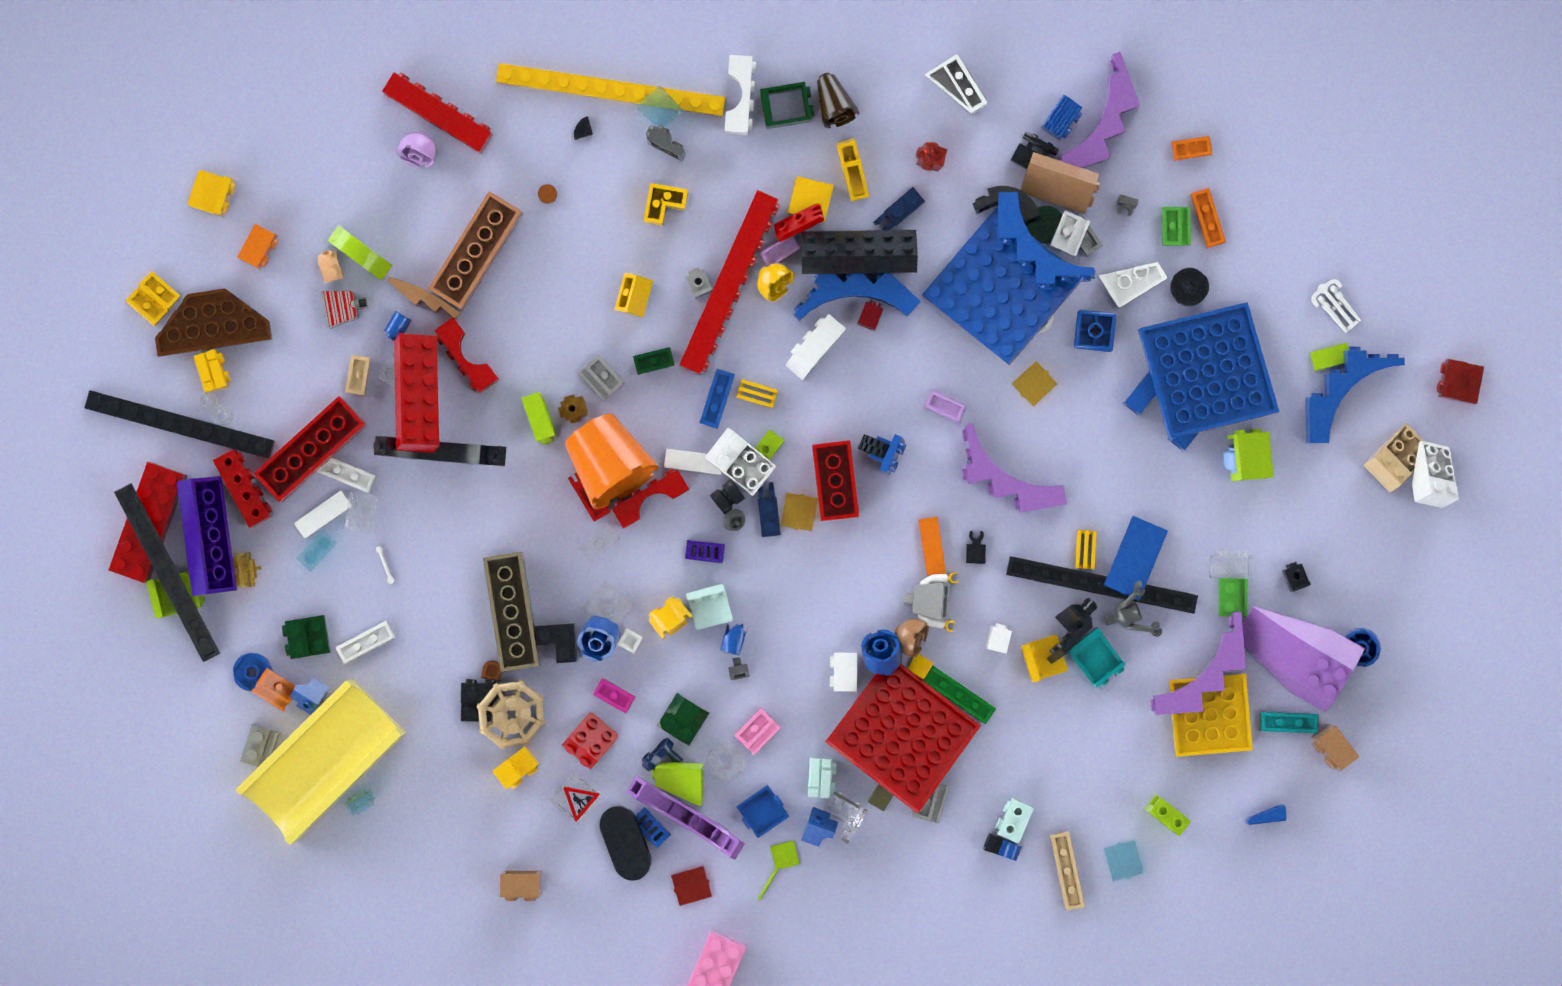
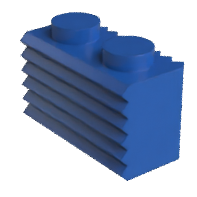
M1063 95L1041 128L1059 141L1062 137L1066 139L1072 130L1069 126L1073 121L1075 123L1078 122L1083 114L1080 112L1083 107L1066 95Z

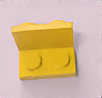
M1057 635L1020 645L1031 682L1041 681L1040 679L1068 671L1064 656L1053 664L1046 659L1051 654L1049 650L1059 643Z

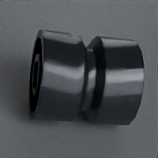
M731 479L722 485V490L717 489L709 495L724 515L733 509V504L738 505L745 499Z

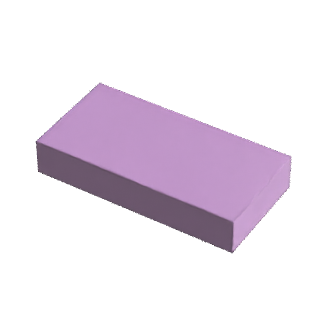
M794 236L782 242H775L759 254L765 264L769 266L781 263L800 251L801 247Z
M931 390L924 408L959 423L966 405Z

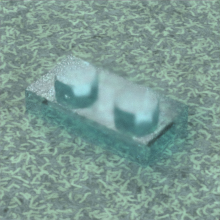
M322 530L297 556V559L309 571H312L334 548L337 542Z

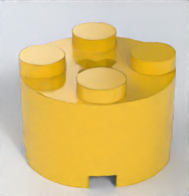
M672 596L664 602L665 606L660 610L656 608L649 613L651 617L649 622L662 640L666 639L664 635L667 633L671 636L687 624L686 619L688 617L690 619L693 618V615L680 598L675 599Z

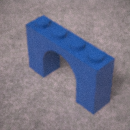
M1150 371L1147 372L1123 402L1137 416L1156 396ZM1198 433L1169 441L1181 451H1185Z

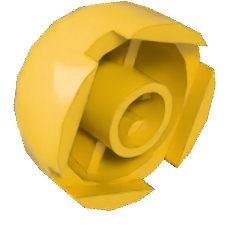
M778 263L765 266L758 273L757 287L760 294L767 301L775 302L787 293L789 289L786 287L789 282L793 284L794 272Z

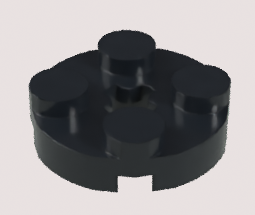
M1184 268L1173 276L1170 283V292L1178 304L1195 306L1207 296L1209 282L1200 270ZM1187 282H1191V285L1195 286V289H1192L1191 292L1184 288Z

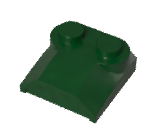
M677 693L657 726L689 746L709 715V712Z

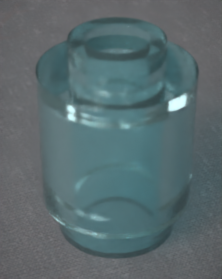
M363 788L349 797L345 805L352 815L360 814L374 805L373 800L375 797L370 790Z

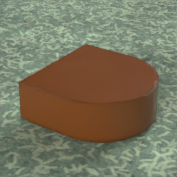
M494 660L486 662L482 668L481 678L500 681L502 672L499 662Z

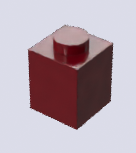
M872 300L870 303L865 302L857 325L875 331L883 312V308L880 307L881 304Z

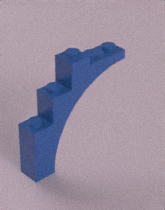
M998 192V239L1007 245L1014 244V241H1017V262L1022 267H1033V264H1036L1037 287H1040L1042 290H1051L1052 287H1057V279H1060V282H1071L1072 279H1079L1080 282H1090L1091 279H1096L1095 268L1066 263L1050 255L1039 246L1025 226L1018 192Z
M862 273L847 274L844 277L845 282L840 280L835 274H815L816 280L814 284L819 288L817 290L813 288L807 294L809 299L804 304L800 302L795 307L794 311L796 313L794 317L800 321L810 311L822 304L848 297L878 300L896 308L908 317L921 301L891 273H879L874 278L875 284Z
M1349 347V350L1344 351L1343 374L1342 370H1330V374H1324L1325 397H1323V393H1311V397H1306V443H1329L1330 428L1334 414L1349 390L1361 379L1375 371L1405 365V357L1399 358V354H1387V358H1380V354H1368L1367 358V350H1361V347Z

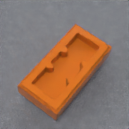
M1210 136L1171 142L1174 161L1212 156Z

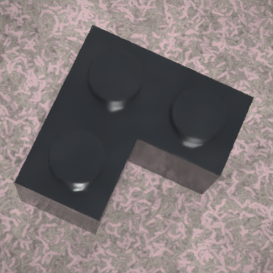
M575 623L535 626L536 645L555 644L557 663L577 662Z

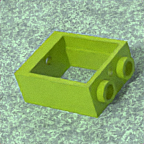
M536 392L522 397L521 399L536 442L543 445L554 442L553 438H556L557 434L542 393Z

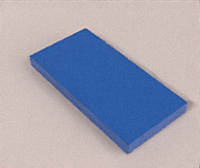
M1132 516L1103 586L1128 597L1134 592L1135 582H1142V587L1137 589L1145 588L1168 530ZM1137 596L1135 600L1139 601L1141 596Z

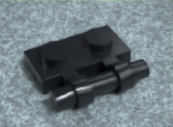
M1025 132L1022 138L1029 141L1027 146L1019 143L1010 161L1027 169L1033 152L1038 153L1032 150L1033 145L1042 148L1044 151L1041 155L1047 156L1049 153L1056 156L1059 149L1054 147L1051 142L1047 143L1039 139L1038 135Z

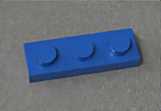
M716 369L700 424L718 429L735 374Z

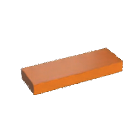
M1206 188L1191 193L1190 196L1207 249L1226 243L1210 189Z
M938 517L919 519L927 576L946 574Z

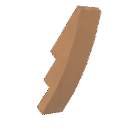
M389 277L387 279L390 284L417 307L423 301L436 313L443 308L456 320L462 315L445 301L422 288Z

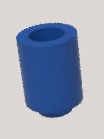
M395 311L384 330L387 332L386 337L394 341L399 333L405 334L412 320Z

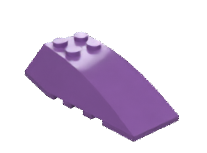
M1253 606L1242 624L1244 648L1291 693L1324 712L1336 700L1365 649L1330 628H1323L1314 623L1303 622L1296 618L1286 617L1277 612Z

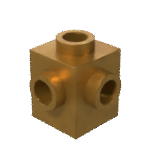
M575 395L566 396L564 401L560 402L561 407H558L560 417L565 418V421H570L571 424L582 421L581 417L589 415L583 396L576 398ZM575 406V411L570 412V407Z

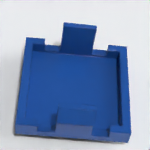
M768 785L736 806L743 816L741 820L748 829H752L757 838L789 817L783 808L784 804L778 795L775 796Z

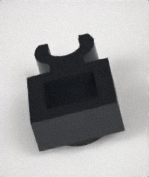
M973 531L969 532L972 544H966V563L985 564L986 545L980 544L984 537L983 531H980V537L977 539L973 537Z

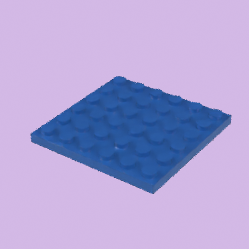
M995 208L924 291L922 296L1010 366L1080 284L1079 279H1072L1071 282H1060V279H1057V287H1052L1051 290H1042L1040 287H1037L1036 264H1033V267H1022L1017 262V241H1014V244L1011 245L1003 244V242L999 241L998 209ZM1034 238V240L1039 244V246L1046 250L1050 255L1062 260L1050 249H1048L1036 238Z
M1248 302L1138 329L1169 440L1280 412Z

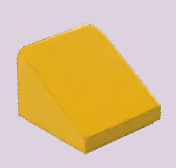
M918 654L916 658H913L907 669L924 679L933 662Z

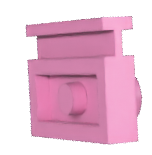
M760 708L734 736L755 755L781 727Z

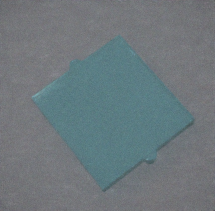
M660 86L650 95H646V99L637 107L656 127H659V125L666 127L669 123H673L674 118L683 110Z
M1135 840L1125 843L1118 842L1117 845L1104 848L1113 881L1123 878L1130 879V876L1144 873Z

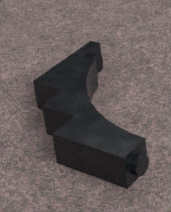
M376 436L373 445L374 455L490 466H505L507 448L503 446L439 442V447L434 453L396 451V437Z

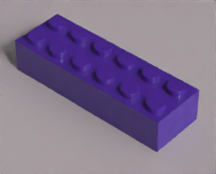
M222 477L193 478L177 481L192 596L236 591L237 584Z

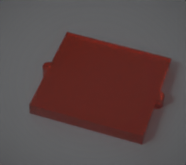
M704 866L671 875L675 888L673 891L677 895L680 906L712 897L708 884L710 880L706 877Z

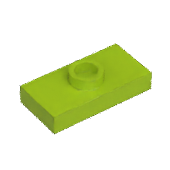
M769 429L755 449L770 460L785 440Z

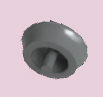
M739 509L730 510L723 519V525L729 531H738L745 524V515Z

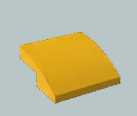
M151 271L125 301L155 327L181 296Z

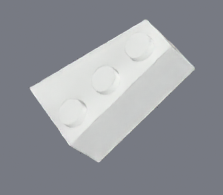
M958 54L925 74V76L971 114L989 105Z
M830 314L825 319L821 317L814 325L817 328L813 332L809 330L802 338L805 340L802 345L797 344L791 351L793 355L785 366L801 380H804L810 370L816 366L818 361L846 330Z

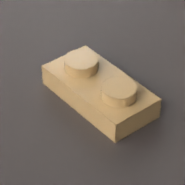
M351 355L345 393L365 396L371 358Z

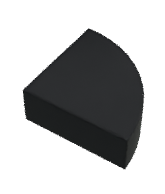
M588 116L582 118L576 125L574 140L593 135Z

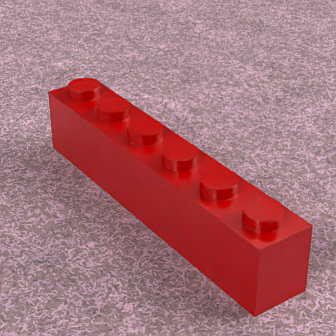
M393 72L382 90L384 95L482 154L493 136L489 126L482 122L480 125L474 122V117L466 112L464 115L457 111L459 108L449 102L446 105L441 101L442 98L434 92L430 95L425 92L426 88L416 82L414 85L409 82L410 78L400 72L398 75Z

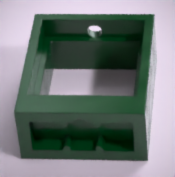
M805 82L760 89L766 129L811 122V117L815 116L813 105H809L808 98H811L810 86L806 87ZM801 90L805 117L773 122L769 95Z

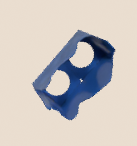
M727 624L720 651L737 656L740 655L746 636L743 624H736L731 630L729 629V624Z

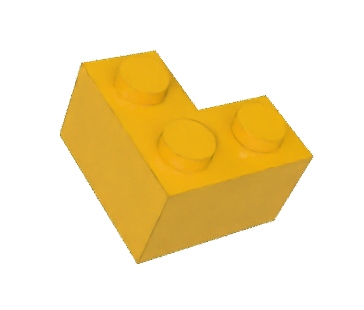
M650 183L644 223L663 226L666 208L685 211L689 193L688 189Z
M524 746L492 772L505 789L511 787L513 790L523 782L521 779L523 776L528 774L530 777L538 770L536 766L540 763L528 747Z

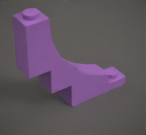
M1120 52L1114 53L1111 56V68L1117 73L1110 75L1108 78L1107 103L1098 126L1079 146L1062 154L1059 157L1060 161L1085 169L1109 160L1111 156L1105 140L1124 134L1125 128L1120 115L1139 108V100Z
M1231 612V616L1228 617L1229 628H1232V632H1222L1215 655L1198 677L1175 691L1153 695V700H1150L1151 711H1154V715L1203 712L1201 692L1224 691L1223 671L1246 669L1241 612Z

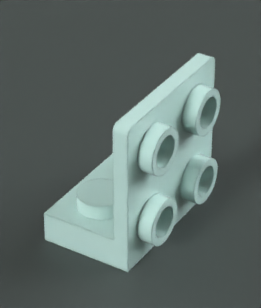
M724 584L686 593L696 630L733 620Z

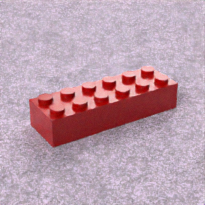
M399 333L394 340L396 451L434 453L439 447L437 336Z
M338 396L253 474L278 502L283 503L368 425L343 397Z
M147 461L136 493L161 541L164 543L179 501L177 481L186 480L188 475ZM126 519L108 571L146 583V581L151 579L154 568L130 522Z

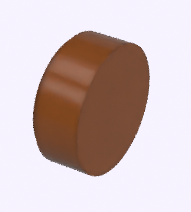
M550 184L542 185L538 190V197L541 202L551 204L557 198V190Z

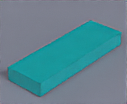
M1260 712L1259 731L1318 733L1319 714Z

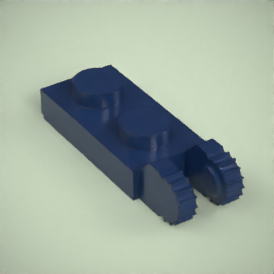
M912 187L889 206L873 223L879 225L888 217L891 223L882 230H890L924 204L925 200Z
M769 482L768 485L771 498H763L762 485L758 489V508L762 537L781 535L777 497H775L773 482Z

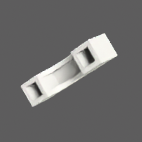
M730 55L728 75L740 85L742 99L734 109L726 112L725 134L748 135V130H752L753 119H749V111H753L754 100H750V94L755 90V81H751L752 73H756V62H753V56Z

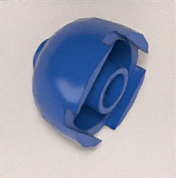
M1356 628L1345 636L1365 648L1356 666L1368 667L1379 658L1381 644L1373 631L1366 628Z

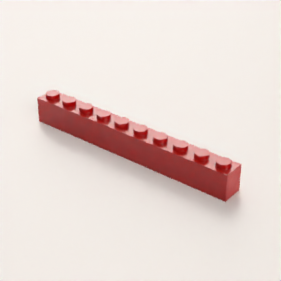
M759 190L756 191L679 366L699 375L702 372L706 373L710 364L707 360L710 354L714 355L718 346L715 342L718 337H722L726 327L723 324L726 319H730L733 313L731 306L733 302H738L741 295L739 288L741 284H746L749 277L746 274L749 267L753 268L757 259V257H754L756 250H761L765 241L762 239L764 232L768 233L771 228L772 222H770L772 214L776 216L780 205L777 204V198Z

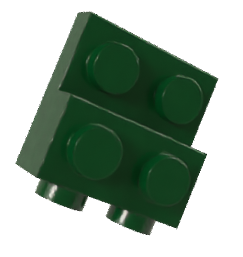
M325 615L285 621V625L282 626L283 636L288 639L285 651L286 655L290 656L291 659L331 653Z

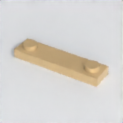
M1065 831L1051 834L1050 839L1065 910L1083 908L1085 905L1070 833Z

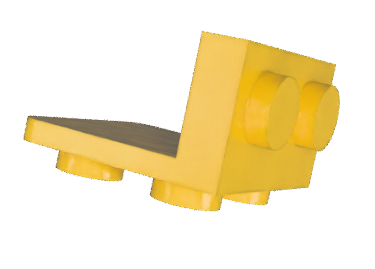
M199 170L188 205L224 217L225 213L229 210V200L235 192L236 181L226 176L222 177Z

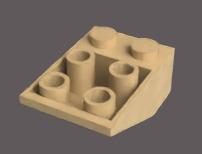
M1405 423L1363 466L1389 492H1392L1401 486L1414 472L1419 442L1424 440Z

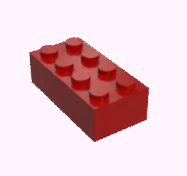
M850 440L813 444L812 452L821 522L859 517Z

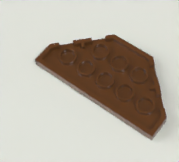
M225 288L187 294L177 310L167 320L163 329L155 337L158 357L273 340L270 321Z

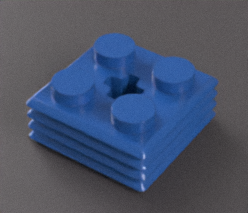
M1078 310L1074 348L1103 352L1113 351L1116 313ZM1094 326H1097V330H1100V333H1097L1096 336H1093V333L1090 332V329H1093Z

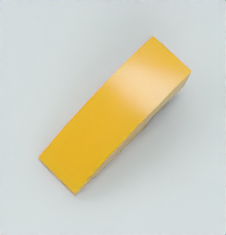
M851 138L836 142L851 202L870 197L855 139Z

